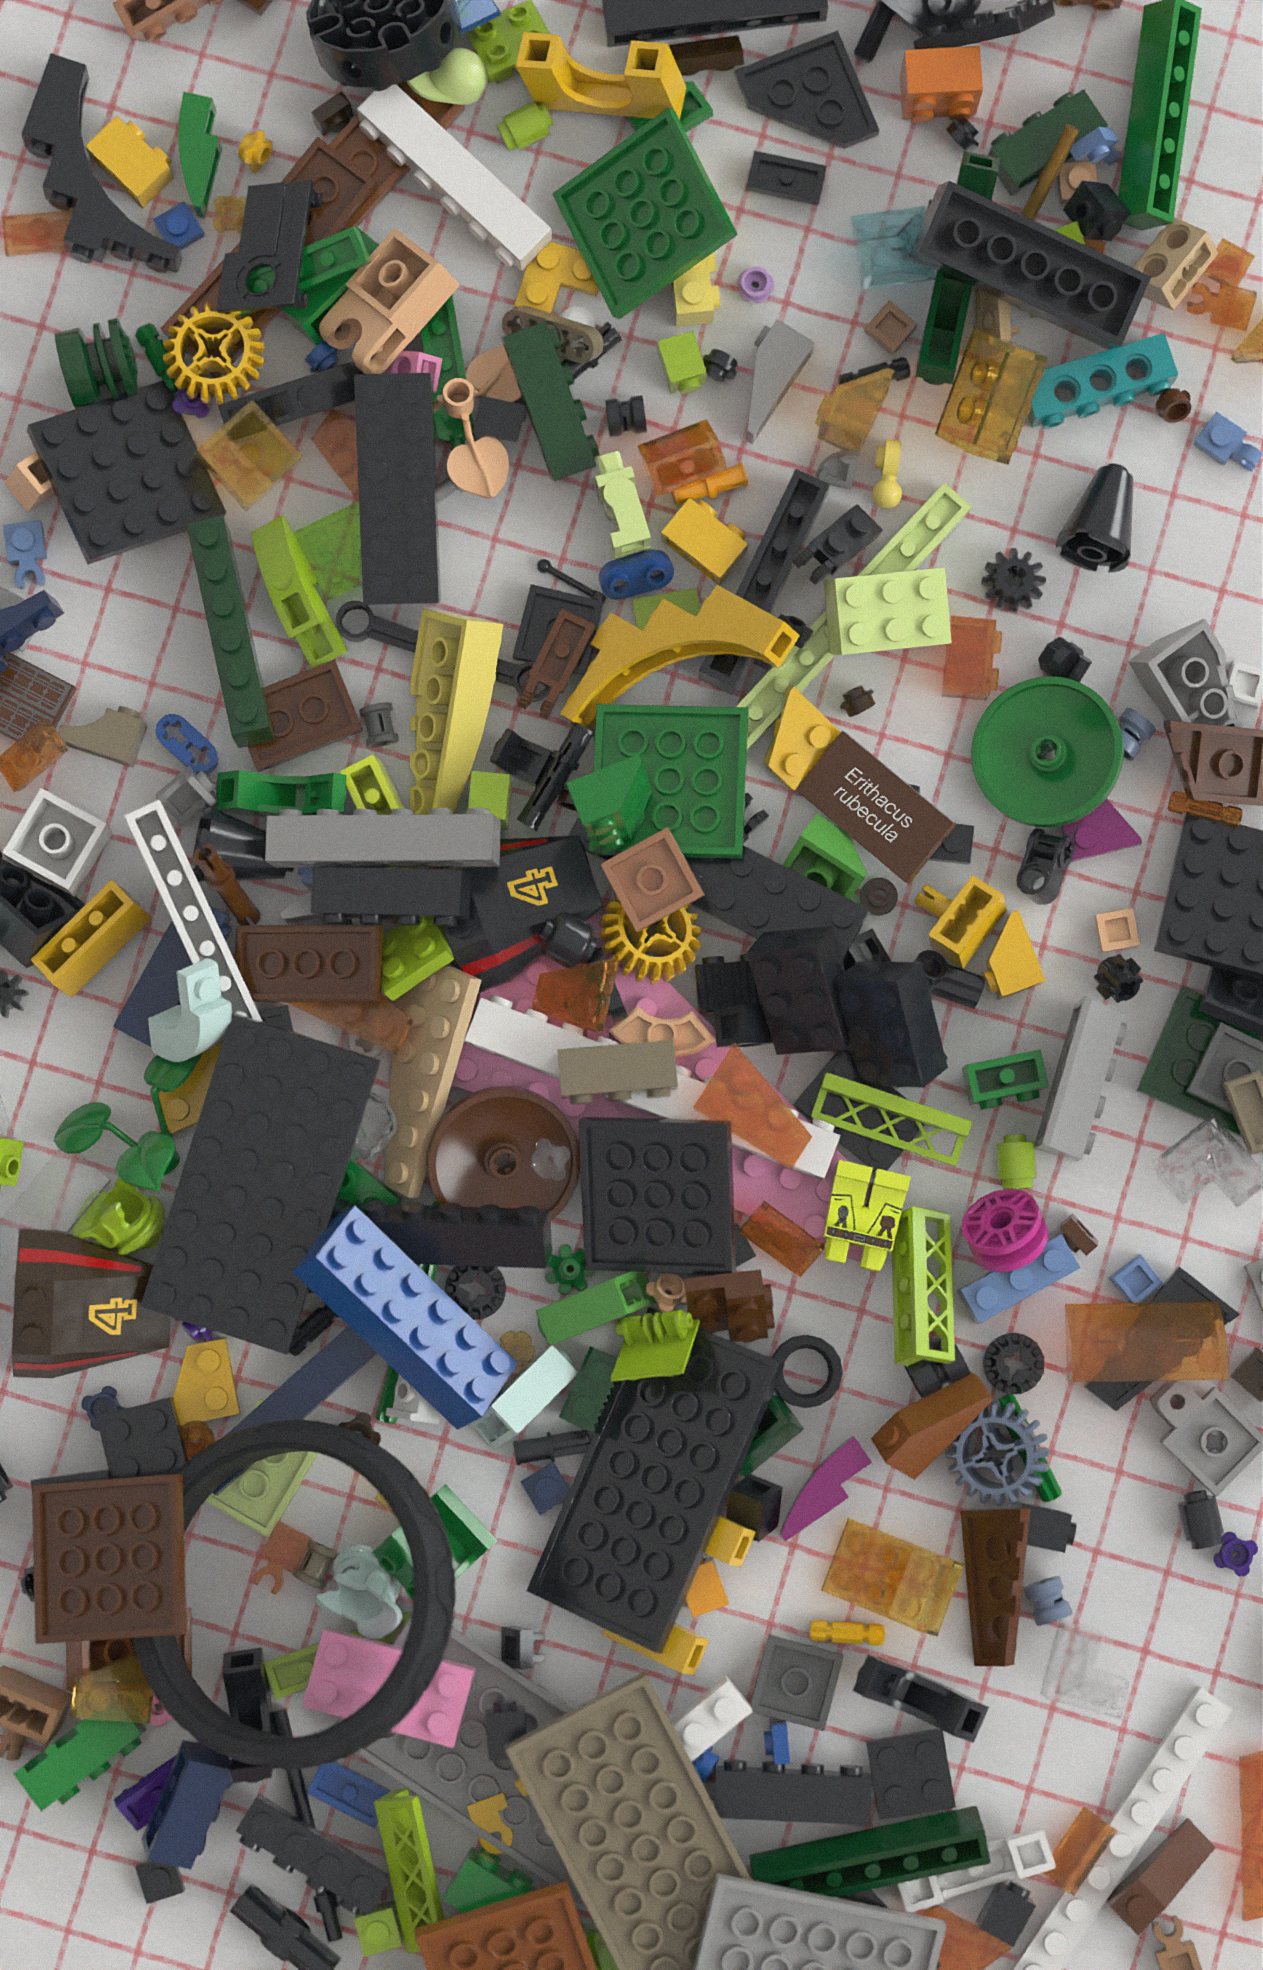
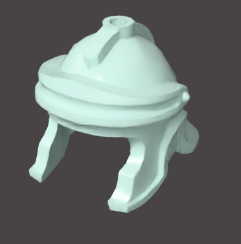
M353 1545L341 1552L334 1560L333 1572L335 1576L333 1579L337 1582L338 1590H328L324 1594L318 1593L315 1602L321 1609L337 1617L344 1615L357 1622V1629L364 1637L369 1639L382 1638L396 1629L402 1619V1612L395 1604V1600L400 1593V1583L392 1574L387 1573L380 1566L378 1559L372 1553L375 1549L365 1545Z

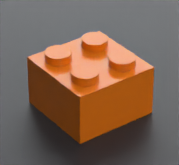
M980 46L905 50L899 76L902 119H911L914 123H926L937 117H948L951 120L950 117L953 115L960 121L963 117L969 119L971 115H976L983 92Z

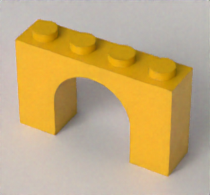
M523 32L516 68L537 107L544 104L547 110L651 119L665 109L670 108L676 112L680 120L686 84L668 43L631 40L624 74H608L589 69L573 60L559 35Z
M720 1516L705 1554L729 1565L741 1568L756 1532ZM675 1623L662 1654H659L607 1629H604L602 1633L603 1636L673 1670L688 1675H695L710 1640Z

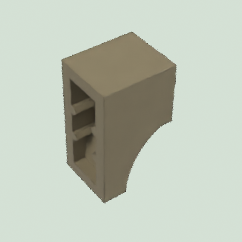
M119 706L117 711L106 708L105 714L99 720L85 726L71 727L61 725L56 739L64 746L133 768L148 726L142 719H139L141 713L124 706Z

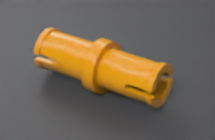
M740 462L737 465L710 472L709 469L703 470L699 476L670 483V489L677 507L684 504L689 497L692 500L705 497L711 500L717 498L718 493L748 486V478L743 463Z

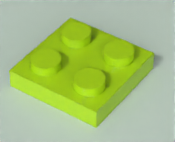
M420 920L419 926L399 925L383 935L381 985L384 993L392 1001L454 960L444 927L435 926L434 920Z

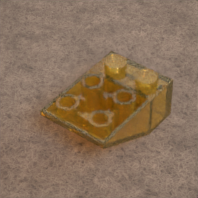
M848 1518L821 1590L919 1632L938 1636L965 1563Z

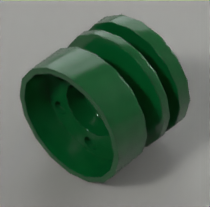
M118 318L108 320L110 333L108 338L105 337L100 322L94 323V341L88 343L80 327L55 333L60 366L75 409L101 401L100 386L103 385L107 386L114 400L120 399L118 381H123L128 396L138 394V367L130 338L123 330Z

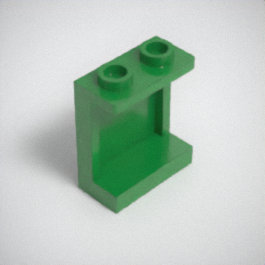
M445 1484L431 1497V1500L446 1529L452 1550L456 1581L498 1540ZM399 1527L372 1553L378 1559L380 1566L397 1579L405 1588L408 1597L414 1601V1576L411 1556L406 1538L401 1527Z

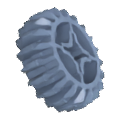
M994 1400L990 1406V1413L986 1407L950 1443L957 1446V1448L949 1449L945 1452L947 1458L957 1459V1463L948 1467L949 1472L955 1473L960 1470L962 1474L955 1481V1484L960 1487L968 1482L971 1485L966 1493L969 1497L975 1495L978 1490L981 1491L980 1502L983 1504L990 1500L991 1494H994L996 1506L1004 1504L1005 1494L1012 1504L1019 1501L1018 1491L1025 1497L1030 1496L1033 1493L1030 1484L1039 1486L1043 1482L1041 1476L1035 1471L1046 1472L1049 1468L1047 1463L1038 1460V1458L1050 1455V1449L1039 1448L1038 1444L1047 1440V1434L1041 1433L1035 1436L1033 1430L1040 1425V1422L1034 1420L1028 1425L1024 1421L1029 1414V1411L1023 1409L1018 1416H1015V1404L1012 1402L1006 1405L1003 1413L1000 1402ZM993 1423L1004 1424L1012 1428L1021 1439H1006L1002 1436L999 1428L994 1427ZM981 1425L984 1432L981 1436L983 1440L982 1451L969 1456L971 1436L976 1428ZM994 1448L997 1450L1013 1448L1001 1460L999 1457L992 1456L983 1458ZM1026 1450V1467L1020 1478L1014 1481L1011 1473L1014 1470L1012 1465L1013 1456ZM975 1468H990L997 1479L1001 1478L1002 1483L987 1480Z

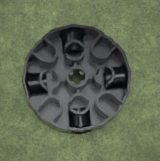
M312 0L306 12L310 37L320 66L333 80L338 81L343 86L372 88L374 91L386 90L391 85L412 80L425 72L438 69L442 64V60L454 49L462 30L456 0Z

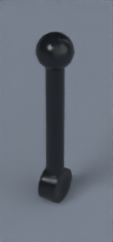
M541 559L538 561L537 569L540 573H550L592 599L606 601L607 597L604 594L587 587L552 567L549 560Z

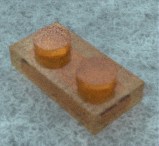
M766 1201L759 1205L742 1225L739 1232L800 1278L822 1254L825 1247L822 1242L812 1237L807 1231Z

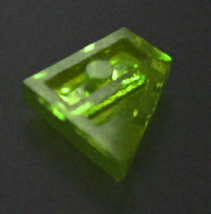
M359 501L294 531L296 539L319 581L318 584L326 601L360 586L361 537Z

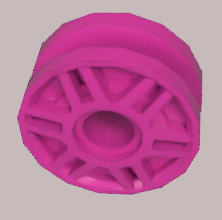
M1004 1189L991 1192L979 1198L970 1206L962 1219V1233L976 1263L989 1271L1007 1272L1022 1268L1034 1261L1043 1252L1048 1242L1049 1230L1041 1215L1039 1206L1033 1196L1022 1190Z

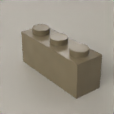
M674 1040L557 1049L562 1099L569 1098L570 1105L593 1103V1096L608 1095L609 1101H626L632 1099L631 1093L647 1092V1098L669 1097L670 1090L677 1089L678 1087Z

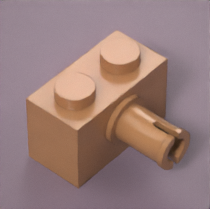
M3 1665L0 1668V1726L5 1727L0 1741V1757L3 1758L5 1751H9L6 1760H19L26 1737L47 1745L61 1730L73 1694Z

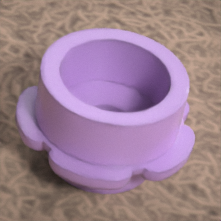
M751 267L743 271L738 277L737 283L740 285L738 292L746 301L764 302L769 298V292L774 289V280L764 268ZM757 282L759 287L753 288L752 283Z

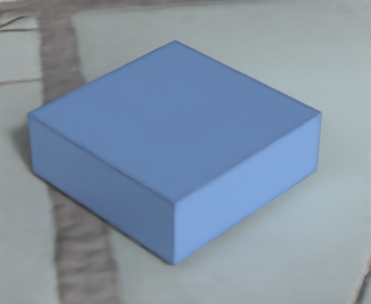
M1138 1254L1109 1277L1132 1308H1135L1164 1285L1141 1254Z

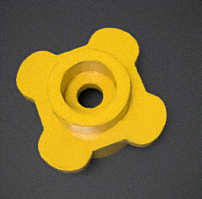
M262 130L246 134L239 145V159L250 165V171L258 172L271 156L272 140L266 139L265 132Z

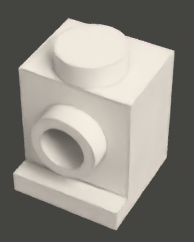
M398 1375L393 1408L387 1407L386 1415L410 1421L439 1424L441 1414L405 1379Z

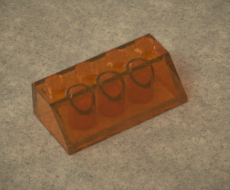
M1220 1302L1065 1304L1067 1381L1228 1380L1227 1338Z

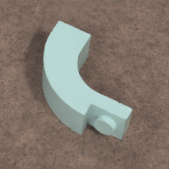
M210 958L177 971L181 1005L148 1018L152 1052L166 1060L173 1062L185 1061L218 1046L224 1040L227 1027L231 1022V1002L221 997L218 963Z

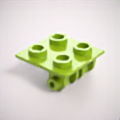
M527 0L500 12V16L466 32L477 55L483 61L489 83L496 81L499 84L502 80L514 76L512 68H514L517 75H520L516 68V62L523 32L550 34L532 0Z
M683 1310L663 1313L656 1312L654 1317L652 1314L647 1313L644 1314L643 1319L641 1315L624 1316L622 1320L616 1322L617 1335L624 1336V1341L610 1378L611 1381L637 1380L640 1378L683 1374L700 1324L699 1319L693 1320L691 1313H685Z

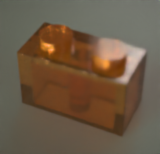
M707 419L637 445L647 478L657 496L728 470L718 437Z
M951 616L950 630L952 643L946 644L942 697L987 701L990 691H997L999 668H993L994 653L1000 654L1002 631H996L997 620Z

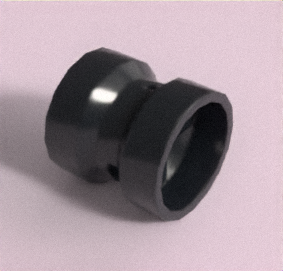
M642 395L631 396L628 401H619L617 398L605 400L610 437L621 436L624 431H633L635 434L647 433Z

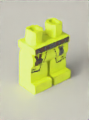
M838 1160L822 1238L826 1239L825 1260L845 1264L849 1244L863 1247L860 1268L880 1272L887 1253H891L893 1250L911 1176L877 1169L874 1172L868 1203L865 1206V1197L873 1167Z

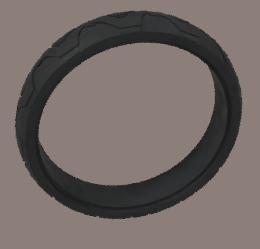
M284 1420L264 1423L259 1427L258 1425L251 1426L211 1443L194 1455L187 1465L184 1464L175 1473L183 1477L184 1534L200 1506L226 1479L250 1464L274 1455L289 1452H316L338 1460L363 1476L381 1494L397 1518L406 1538L414 1576L413 1611L408 1635L394 1668L376 1693L353 1714L324 1730L299 1737L277 1736L246 1726L220 1709L203 1692L190 1673L179 1649L176 1635L132 1638L136 1657L150 1688L167 1713L184 1730L189 1731L194 1738L216 1752L244 1763L266 1768L303 1769L329 1764L344 1759L360 1751L361 1748L364 1749L389 1733L411 1712L422 1698L423 1692L432 1683L443 1660L454 1620L456 1584L452 1550L440 1515L426 1490L420 1485L413 1473L377 1443L357 1432L320 1421Z

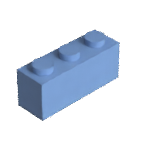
M1062 1234L1048 1239L1043 1252L1030 1264L1013 1271H991L958 1289L957 1292L974 1323L980 1324L1080 1269V1266Z

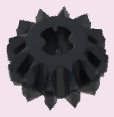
M1012 548L1009 553V560L1002 552H998L995 555L996 563L987 562L984 569L990 575L982 577L981 584L992 587L985 593L987 600L996 596L999 598L995 606L996 609L1001 610L1005 602L1009 603L1010 613H1016L1019 602L1024 609L1029 610L1032 607L1031 598L1039 600L1043 595V592L1038 587L1046 583V577L1035 575L1042 569L1043 565L1041 562H1036L1030 566L1029 561L1032 553L1026 552L1022 559H1018L1017 549ZM1009 574H1013V578L1016 575L1021 578L1018 588H1014V583L1011 587L1006 583Z

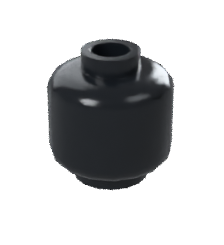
M565 911L559 913L554 919L547 917L537 938L543 940L541 944L542 954L570 969L576 967L579 963L585 965L597 944V938L593 936L594 929L592 925Z

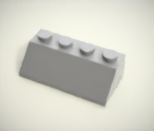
M1083 997L1075 1003L1036 1137L1035 1149L1075 1161L1082 1160L1083 1154L1090 1155L1096 1133L1090 1132L1094 1117L1100 1119L1106 1102V1097L1101 1096L1104 1081L1111 1082L1117 1061L1111 1059L1114 1046H1121L1127 1029V1024L1121 1023L1124 1015L1123 1012L1088 997Z

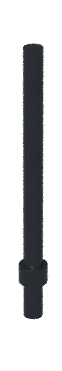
M287 1709L272 1712L277 1736L293 1737ZM298 1768L285 1769L297 1817L316 1828L308 1794L306 1793L302 1770ZM330 1890L325 1895L316 1891L313 1900L316 1912H321L328 1942L342 1939L343 1935L336 1908L339 1907L337 1895Z

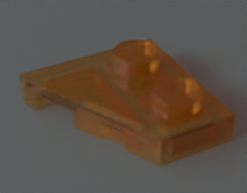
M604 960L539 974L532 1010L593 1032L604 1031L619 960Z
M939 1904L929 1907L920 1914L921 1916L944 1920L947 1925L938 1959L942 1965L937 1970H984L1012 1949L1010 1945L980 1929L978 1925L953 1914L952 1911Z

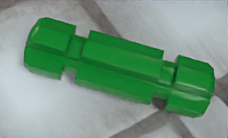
M152 323L145 324L136 330L135 337L140 346L146 348L144 353L157 376L162 377L171 392L175 393L179 391L175 385L177 378H169L167 369L171 365L165 364L163 360V355L169 351L165 349L163 340H158L160 335Z

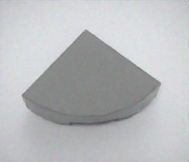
M843 450L828 456L819 466L815 478L828 484L851 489L861 451Z

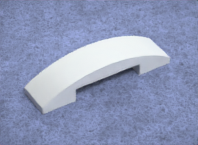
M1044 1829L987 1842L991 1864L899 1883L898 1886L906 1912L911 1913L944 1903V1899L1018 1877L1022 1879L1055 1869L1056 1865Z

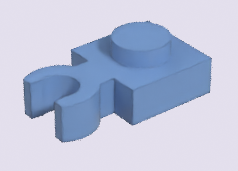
M41 520L3 525L7 560L10 565L19 563V567L15 572V582L18 587L25 589L24 577L28 573H35L38 585L44 586L45 574L37 565L38 560L47 559L43 523Z

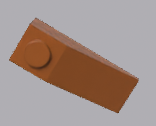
M972 1373L897 1411L871 1437V1440L886 1464L915 1480L994 1399L979 1376Z

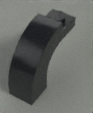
M262 1647L224 1653L222 1676L230 1716L246 1726L275 1735L270 1687L264 1667L265 1659ZM231 1758L230 1772L233 1784L242 1782L256 1783L263 1779L272 1778V1770L276 1769L260 1767Z
M867 1655L864 1664L859 1669L857 1681L852 1690L863 1697L899 1709L952 1736L974 1743L989 1709L988 1706L946 1685L894 1662Z

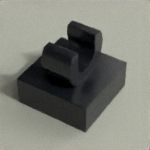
M501 1627V1660L511 1668L533 1669L534 1662L545 1660V1655L534 1653V1641L544 1640L545 1634L523 1627Z

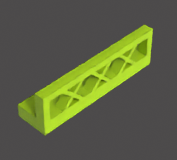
M827 1072L824 1075L810 1117L811 1119L815 1118L825 1121L843 1130L953 1167L957 1165L965 1138L968 1137L973 1121ZM827 1092L843 1097L849 1112L837 1118L820 1113ZM850 1100L862 1103L863 1105L854 1109ZM869 1106L879 1109L886 1124L873 1130L864 1128L856 1113ZM886 1112L900 1117L890 1121ZM852 1115L856 1125L842 1119ZM905 1118L915 1121L922 1136L910 1142L899 1140L892 1125ZM922 1124L936 1129L926 1133ZM888 1127L892 1137L879 1133V1131ZM940 1131L956 1135L957 1138L951 1156L936 1152L929 1137ZM924 1140L928 1149L914 1144Z
M912 1206L901 1212L892 1250L894 1363L909 1366L920 1360H928L949 1364L955 1361L950 1214ZM925 1221L938 1223V1239L935 1242L926 1233ZM930 1255L939 1265V1276L936 1279L927 1269L926 1259ZM931 1292L940 1302V1313L937 1316L928 1306V1295ZM932 1329L941 1339L942 1351L929 1349V1332Z
M399 1788L375 1800L374 1805L406 1953H421L415 1938V1929L444 1920L445 1918L419 1797L410 1796L408 1788Z

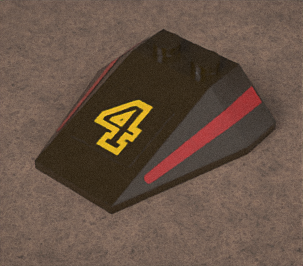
M20 1228L14 1288L13 1377L55 1378L168 1348L171 1317L140 1307L153 1264L128 1255H121L117 1251L60 1230Z

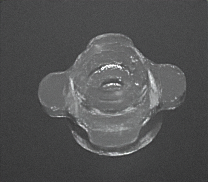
M547 1138L539 1139L536 1142L537 1151L534 1152L531 1158L534 1171L543 1178H553L556 1181L562 1180L566 1176L564 1168L566 1161L570 1159V1151L565 1146L558 1147L551 1144Z

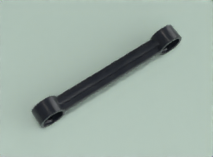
M349 601L338 610L336 623L340 633L347 640L361 642L367 638H372L415 653L418 637L417 630L374 616L370 607L363 605L361 601ZM354 609L364 610L369 617L368 627L358 634H351L342 625V619L346 613ZM498 658L495 681L515 687L517 694L521 697L524 691L520 687L519 678H521L524 672L532 669L535 661L517 665ZM545 687L542 692L534 694L532 702H538L546 698L551 689Z

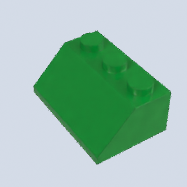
M639 754L566 783L595 854L601 851L603 854L616 852L624 847V842L631 840L652 793Z

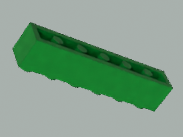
M1160 0L1144 5L1118 193V197L1131 212L1124 224L1141 231L1172 224L1174 219L1202 12L1201 7L1186 0Z

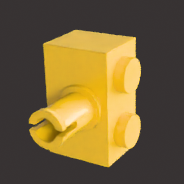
M973 875L953 901L933 889L929 884L922 888L925 894L923 895L919 892L915 900L916 906L925 909L939 918L928 934L932 950L940 953L944 958L963 970L1007 911L1004 895Z

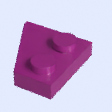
M1107 799L1086 817L1061 826L1063 836L1068 835L1075 839V851L1071 862L1142 844L1141 837Z

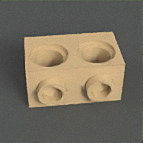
M1174 217L1173 223L1166 225L1158 233L1154 242L1133 266L1134 269L1151 276L1143 295L1144 298L1174 311L1218 254L1207 231Z

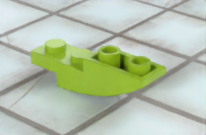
M281 515L251 531L257 561L275 610L289 639L296 638L310 667L320 666L347 653L348 650L314 586L319 581L286 517Z

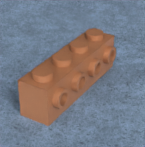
M117 0L112 4L130 37L142 42L152 43L167 34L166 28L176 22L184 24L194 19L198 15L197 10L209 3L212 6L224 0Z

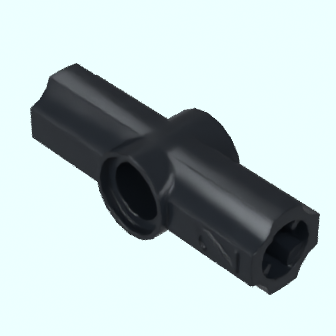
M253 1883L250 1884L230 1909L234 1916L260 1937V1942L269 1952L284 1962L288 1960L299 1970H334L341 1960L339 1955L310 1932V1926L299 1915L288 1908H281Z

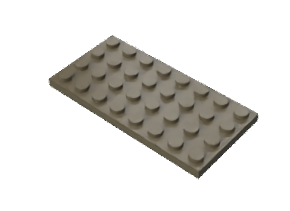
M643 1672L504 1747L618 1969L693 1970L716 1873L751 1881L752 1879L646 1672Z

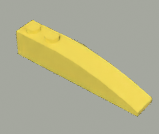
M422 608L410 682V695L416 696V716H410V731H416V752L410 753V769H412L416 777L415 786L409 790V809L414 810V815L429 814V809L433 808L450 809L453 814L457 807L483 735L493 685L496 679L495 672L499 648L502 642L503 624L476 617Z

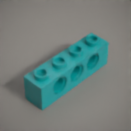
M1161 333L1122 345L1118 348L1109 349L1022 376L1018 388L1031 428L1042 425L1043 429H1049L1064 423V418L1078 414L1079 418H1085L1098 413L1101 406L1113 403L1114 407L1127 405L1135 401V396L1148 392L1149 396L1160 395L1165 390L1171 389L1170 385H1173L1179 374L1166 335ZM1129 366L1138 367L1143 373V378L1140 380L1129 378L1125 368ZM1093 377L1103 378L1108 384V389L1105 391L1095 390L1090 384V379ZM1058 388L1069 390L1073 400L1069 402L1058 400L1054 390Z

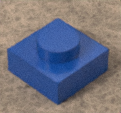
M185 201L153 219L163 239L180 247L181 250L205 236L204 231Z
M784 1720L770 1721L771 1731L763 1732L765 1755H773L774 1765L790 1764L787 1723Z

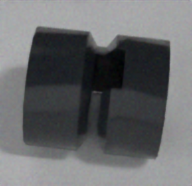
M940 1337L929 1342V1349L942 1351ZM955 1342V1361L946 1364L920 1360L909 1366H904L921 1398L942 1389L946 1383L952 1384L971 1374Z

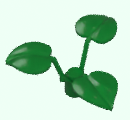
M203 1053L182 1062L169 1061L156 1055L148 1064L144 1073V1081L152 1086L150 1093L160 1125V1133L156 1131L146 1132L137 1143L115 1125L106 1122L111 1115V1108L101 1102H92L77 1108L64 1119L55 1134L54 1143L64 1153H81L92 1147L100 1139L103 1130H108L131 1147L119 1157L116 1163L115 1172L123 1182L133 1187L149 1191H160L163 1175L169 1174L178 1166L180 1155L175 1150V1143L172 1139L173 1135L168 1130L159 1092L160 1090L171 1092L182 1085L193 1072Z

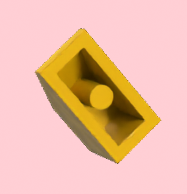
M1019 910L1011 912L1007 917L985 964L988 971L983 972L989 993L996 992L998 1000L1039 986L1045 982Z

